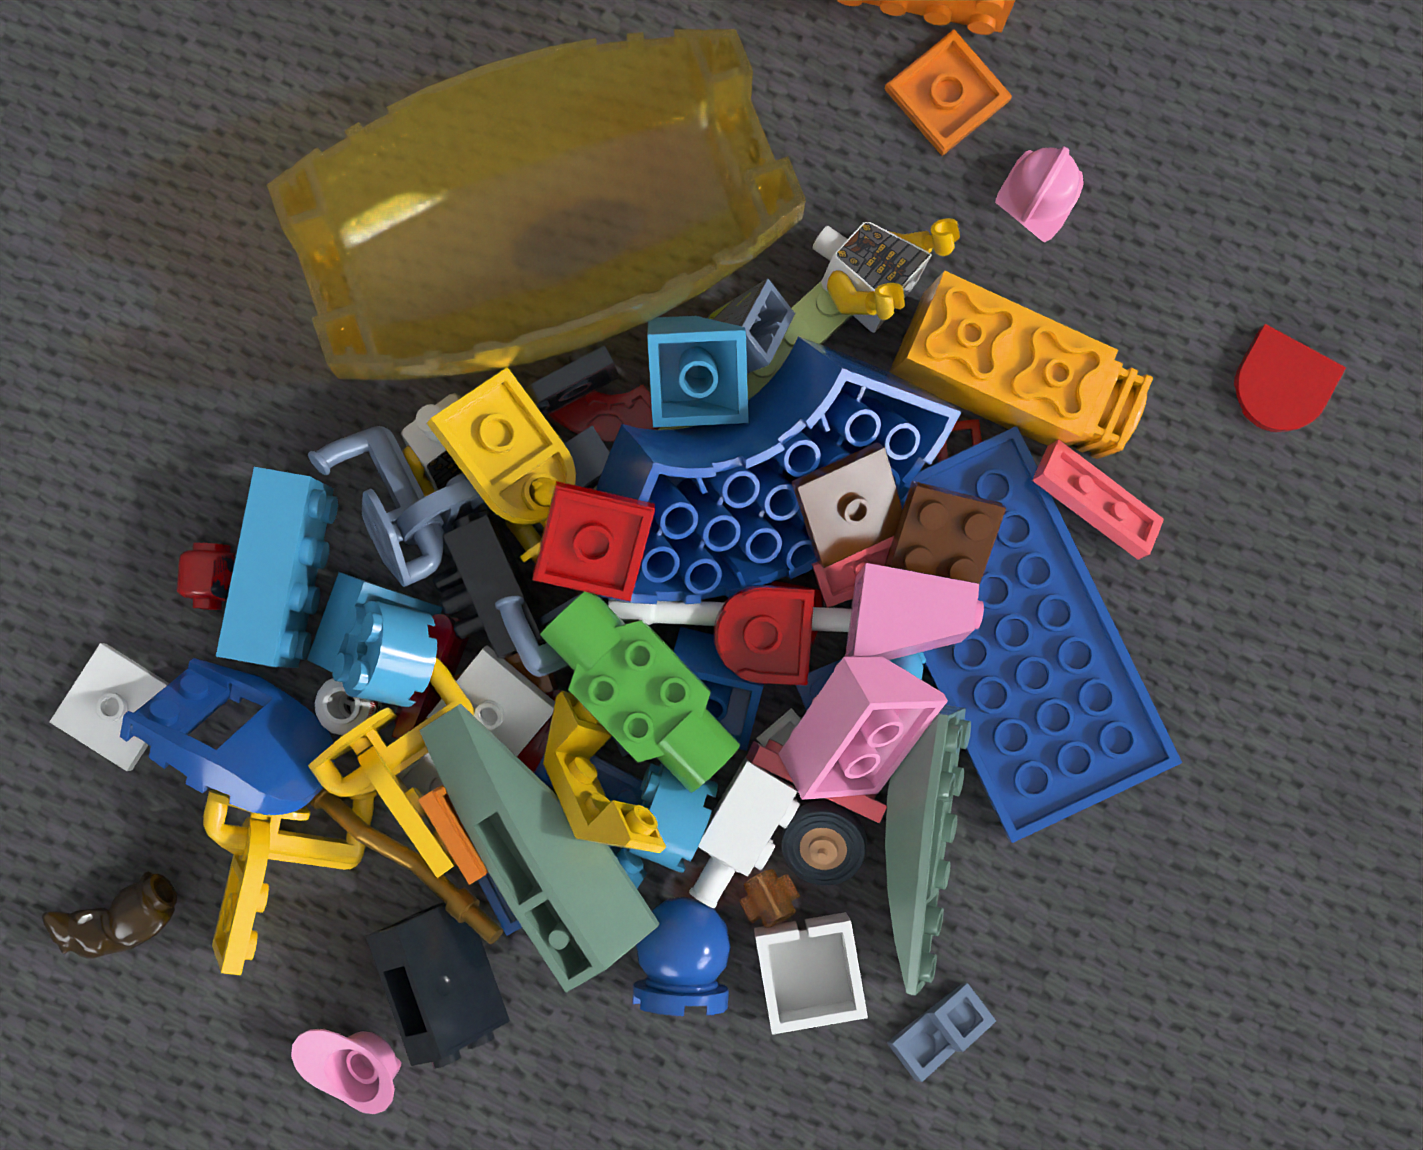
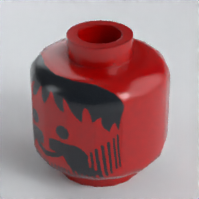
M193 543L192 550H187L180 555L177 592L184 598L193 599L192 608L222 610V601H227L236 558V554L231 553V546L214 543Z

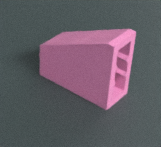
M865 563L855 579L845 657H884L887 660H892L962 642L975 629H978L982 622L984 603L978 600L979 584Z

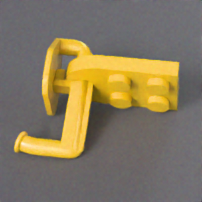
M507 367L431 417L426 424L488 507L505 519L507 527L526 551V553L520 556L523 562L531 558L536 563L542 538L532 524L540 522L545 527L555 482L559 481L575 485V465L567 447Z
M436 657L429 682L446 704L444 708L389 746L383 741L378 731L390 724L397 715L392 709L385 708L340 737L314 759L308 767L321 786L333 795L351 797L371 793L376 790L438 878L454 867L456 862L418 801L424 795L417 787H412L408 790L398 775L429 753L419 731L420 729L460 703L474 716V708L449 670ZM353 749L356 755H359L357 759L361 766L343 778L332 761Z
M209 790L204 810L203 826L207 835L215 843L233 854L212 947L221 973L241 975L244 961L252 960L256 950L258 933L252 930L256 912L263 913L267 903L269 885L263 883L267 860L272 859L346 870L356 867L361 862L366 846L356 841L348 832L346 840L279 830L281 818L308 820L310 810L307 806L283 815H262L250 812V817L245 819L242 827L224 824L228 806L241 808L229 804L230 795L217 790ZM376 790L371 793L349 797L353 799L352 810L369 826L373 816L374 797L377 795Z

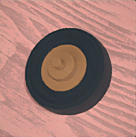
M815 801L797 809L792 820L783 830L781 846L788 867L798 877L817 885H835L848 880L859 870L866 855L867 837L862 822L853 811L835 802Z

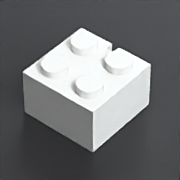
M846 912L805 919L806 929L798 930L796 921L754 928L772 1034L868 1018L852 924Z

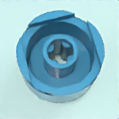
M369 601L362 607L352 606L346 615L344 624L345 632L350 634L345 653H339L334 661V681L342 682L345 692L350 697L402 707L412 706L415 701L411 700L410 697L414 691L421 693L425 691L434 669L437 639L429 637L427 626H435L434 619L428 613L375 601Z
M650 763L640 790L643 791L641 796L643 803L641 806L648 808L658 822V831L666 848L661 853L627 848V851L683 873L685 871L683 859L692 860L712 810L703 807L706 796L708 794L716 798L718 784L708 779L697 790L690 793L662 763L660 766Z

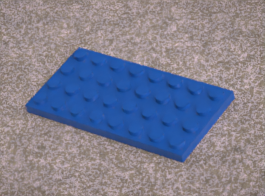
M1017 426L918 472L912 480L1000 502L1006 507L979 586L978 600L984 603L980 627L975 629L960 643L924 651L923 654L926 658L924 665L935 688L944 693L948 700L945 705L966 708L964 720L971 721L969 743L965 750L1011 843L1182 763L1052 496L1032 481L1038 467ZM907 495L902 500H900L902 509L904 507Z

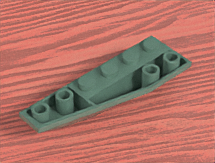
M461 703L419 730L446 792L483 864L511 911L565 992L605 971L658 927L660 923L610 847L605 844L576 839L557 795Z

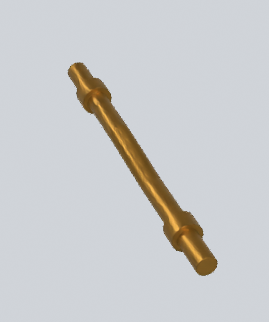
M323 787L309 802L315 809L322 808L356 841L413 872L446 903L445 910L459 923L466 922L489 944H493L502 935L503 929L479 908L480 901L466 888H457L443 874L437 878L421 854L369 826L338 796L329 793Z

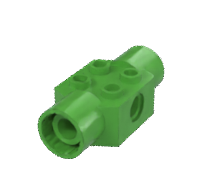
M583 592L540 634L574 670L568 690L637 762L657 757L690 793L697 790L710 779L740 747L735 738L706 709L710 689L644 620L625 624L597 594Z

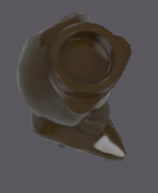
M148 871L142 875L139 882L122 889L114 898L109 910L106 908L77 910L72 913L52 911L45 912L42 915V919L51 939L57 943L63 954L71 951L80 957L94 959L133 949L156 936L170 921L175 911L174 906L177 903V894L167 878L161 874H152Z

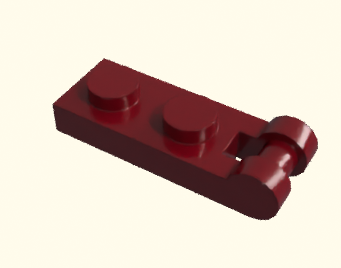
M436 614L432 616L435 626L427 625L428 635L431 638L437 639L436 657L454 676L469 637L462 640L456 635L453 625L460 619ZM430 682L423 693L414 691L410 697L411 700L415 701L412 706H399L395 713L397 717L394 719L396 726L391 737L399 739L428 719L427 716L442 699Z

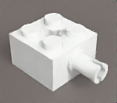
M746 757L744 758L711 814L698 847L706 851L711 857L694 887L689 891L693 897L715 908L717 901L735 871L741 872L748 877L753 867L759 870L763 869L775 848V845L772 844L773 840L770 839L778 824L786 828L800 805L797 799L794 798L798 791L793 785L773 773L752 764Z

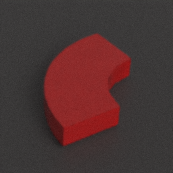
M644 385L628 393L615 395L593 391L571 404L548 414L562 427L577 435L593 426L603 442H614L621 424L652 430L661 428L653 427L651 393Z

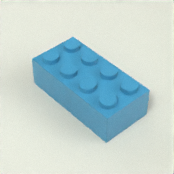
M254 467L216 657L272 667L299 668L300 660L307 658L311 647V634L306 632L309 614L314 615L320 601V588L315 587L318 568L324 569L329 555V543L324 541L327 523L332 524L338 510V499L333 496L334 489L310 476Z

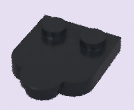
M589 345L576 351L568 357L570 364L539 379L524 389L543 416L551 414L620 378L605 345L598 349H595L594 345Z

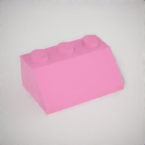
M843 657L834 668V672L822 690L813 699L811 706L799 724L793 729L791 736L778 754L802 800L878 794L948 700L944 693L884 657Z

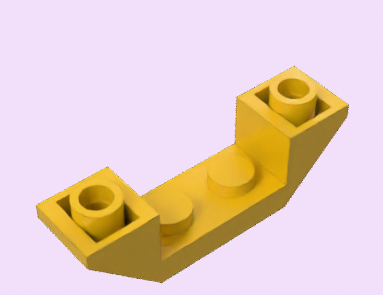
M561 691L555 700L543 765L575 838L610 846L661 853L666 848V845L658 831V822L648 808L641 805H632L615 800L610 802L597 778V770L589 760L612 735L572 693Z

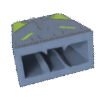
M766 279L713 311L708 316V319L746 328L747 373L770 365L795 313L771 281Z

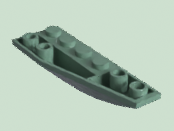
M944 705L892 774L887 795L885 850L889 906L894 941L906 993L915 996L923 988L925 982H932L935 974L937 955L930 953L932 936H939L944 915V909L937 907L939 889H946L950 875V861L944 860L946 842H953L957 827V815L951 814L953 795H960L964 780V768L957 766L960 748H967L971 732V721L964 720L966 708Z

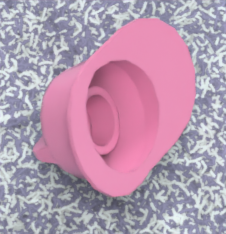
M1065 146L1060 149L1041 148L1034 152L1028 150L1015 163L998 192L995 203L1041 241L1046 242L1052 239L1061 229L1077 202L1083 187L1082 172L1079 171L1074 159L1069 155V149Z
M310 1029L301 1033L292 1044L291 1057L296 1070L304 1080L316 1088L344 1101L362 1113L377 1114L385 1111L392 1103L395 1090L393 1079L399 1072L401 1061L395 1057L391 1046L381 1036L373 1032L361 1031L345 1037L326 1029Z

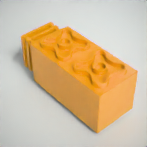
M944 271L924 291L889 373L909 381L945 401L1007 429L1017 426L1021 435L1048 446L1059 439L1067 446L1077 445L1076 450L1082 453L1086 451L1092 452L1091 457L1096 459L1123 450L1141 419L1146 405L1147 392L1153 380V377L1147 374L1143 376L1137 375L1138 370L1132 367L1127 370L1122 368L1123 363L1114 360L1118 352L1117 349L947 271Z

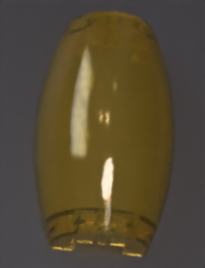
M674 29V36L651 39H644L643 32L626 34L627 41L597 45L596 38L549 46L492 62L428 86L387 106L389 114L376 119L365 127H362L359 122L344 131L347 138L323 152L317 147L299 160L293 167L269 182L267 187L281 229L299 257L318 316L312 317V321L326 363L334 375L340 380H415L462 376L530 364L585 348L643 325L701 295L751 262L798 224L803 218L806 199L789 157L775 160L751 102L753 70L736 29Z

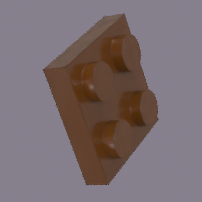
M912 481L884 566L977 583L980 586L1006 507L1000 502Z

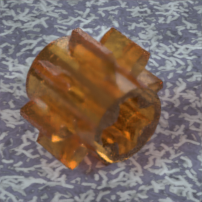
M769 869L744 883L743 887L748 896L740 899L739 902L751 923L761 919L764 927L767 929L787 920L796 913V909L791 901L796 900L800 895L788 874L779 878L774 869Z

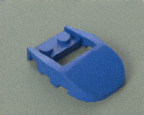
M196 658L189 661L187 670L134 713L131 711L126 712L123 716L120 738L126 742L135 736L151 746L149 758L164 769L171 765L186 775V785L201 793H204L210 787L230 795L229 804L262 815L288 814L306 806L323 789V786H321L308 765L333 744L329 731L321 725L318 718L305 706L278 687L259 676ZM242 698L264 706L217 750L188 736L229 699L239 703Z

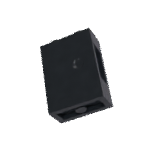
M478 513L469 514L453 522L454 530L444 534L443 537L456 566L434 575L432 580L437 591L441 593L462 583L466 586L441 598L440 603L445 614L452 615L471 605H474L477 613L454 623L453 627L458 638L463 640L485 630L497 658L507 659L514 656L518 652L507 632L500 610L495 607V602L508 596H521L524 598V604L521 605L524 615L538 644H546L547 642L540 636L546 626H542L539 618H541V614L501 525L488 515L480 518Z
M445 902L430 906L366 935L411 1066L431 1062L433 1069L449 1065L461 1058L460 1049L466 1046L468 1049H472L492 1041L495 1038L493 1031L510 1021L480 935L466 922L459 923L445 910Z

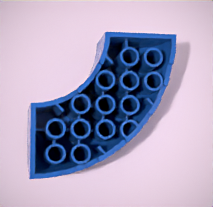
M798 336L790 354L780 369L758 393L748 400L749 423L696 425L674 430L643 429L621 424L596 490L655 504V512L631 601L626 602L657 605V601L682 600L685 604H700L701 599L726 595L729 599L742 589L771 583L785 576L792 579L812 570V564L817 562L791 481L878 442L885 447L899 499L902 500L909 492L910 486L908 484L918 474L925 462L929 465L932 463L945 444L961 411L934 394L892 373ZM598 595V596H600V597H605V598H610V599H615V600H621V599H616V598L607 597V596H603V595Z

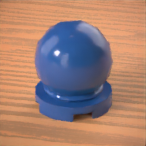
M689 897L667 899L652 910V913L660 923L658 927L636 944L638 963L648 977L633 983L632 1004H640V1010L672 1016H684L685 1006H706V1016L725 1012L728 1009L729 989L726 985L718 983L716 979L726 968L731 949L727 925L714 908Z

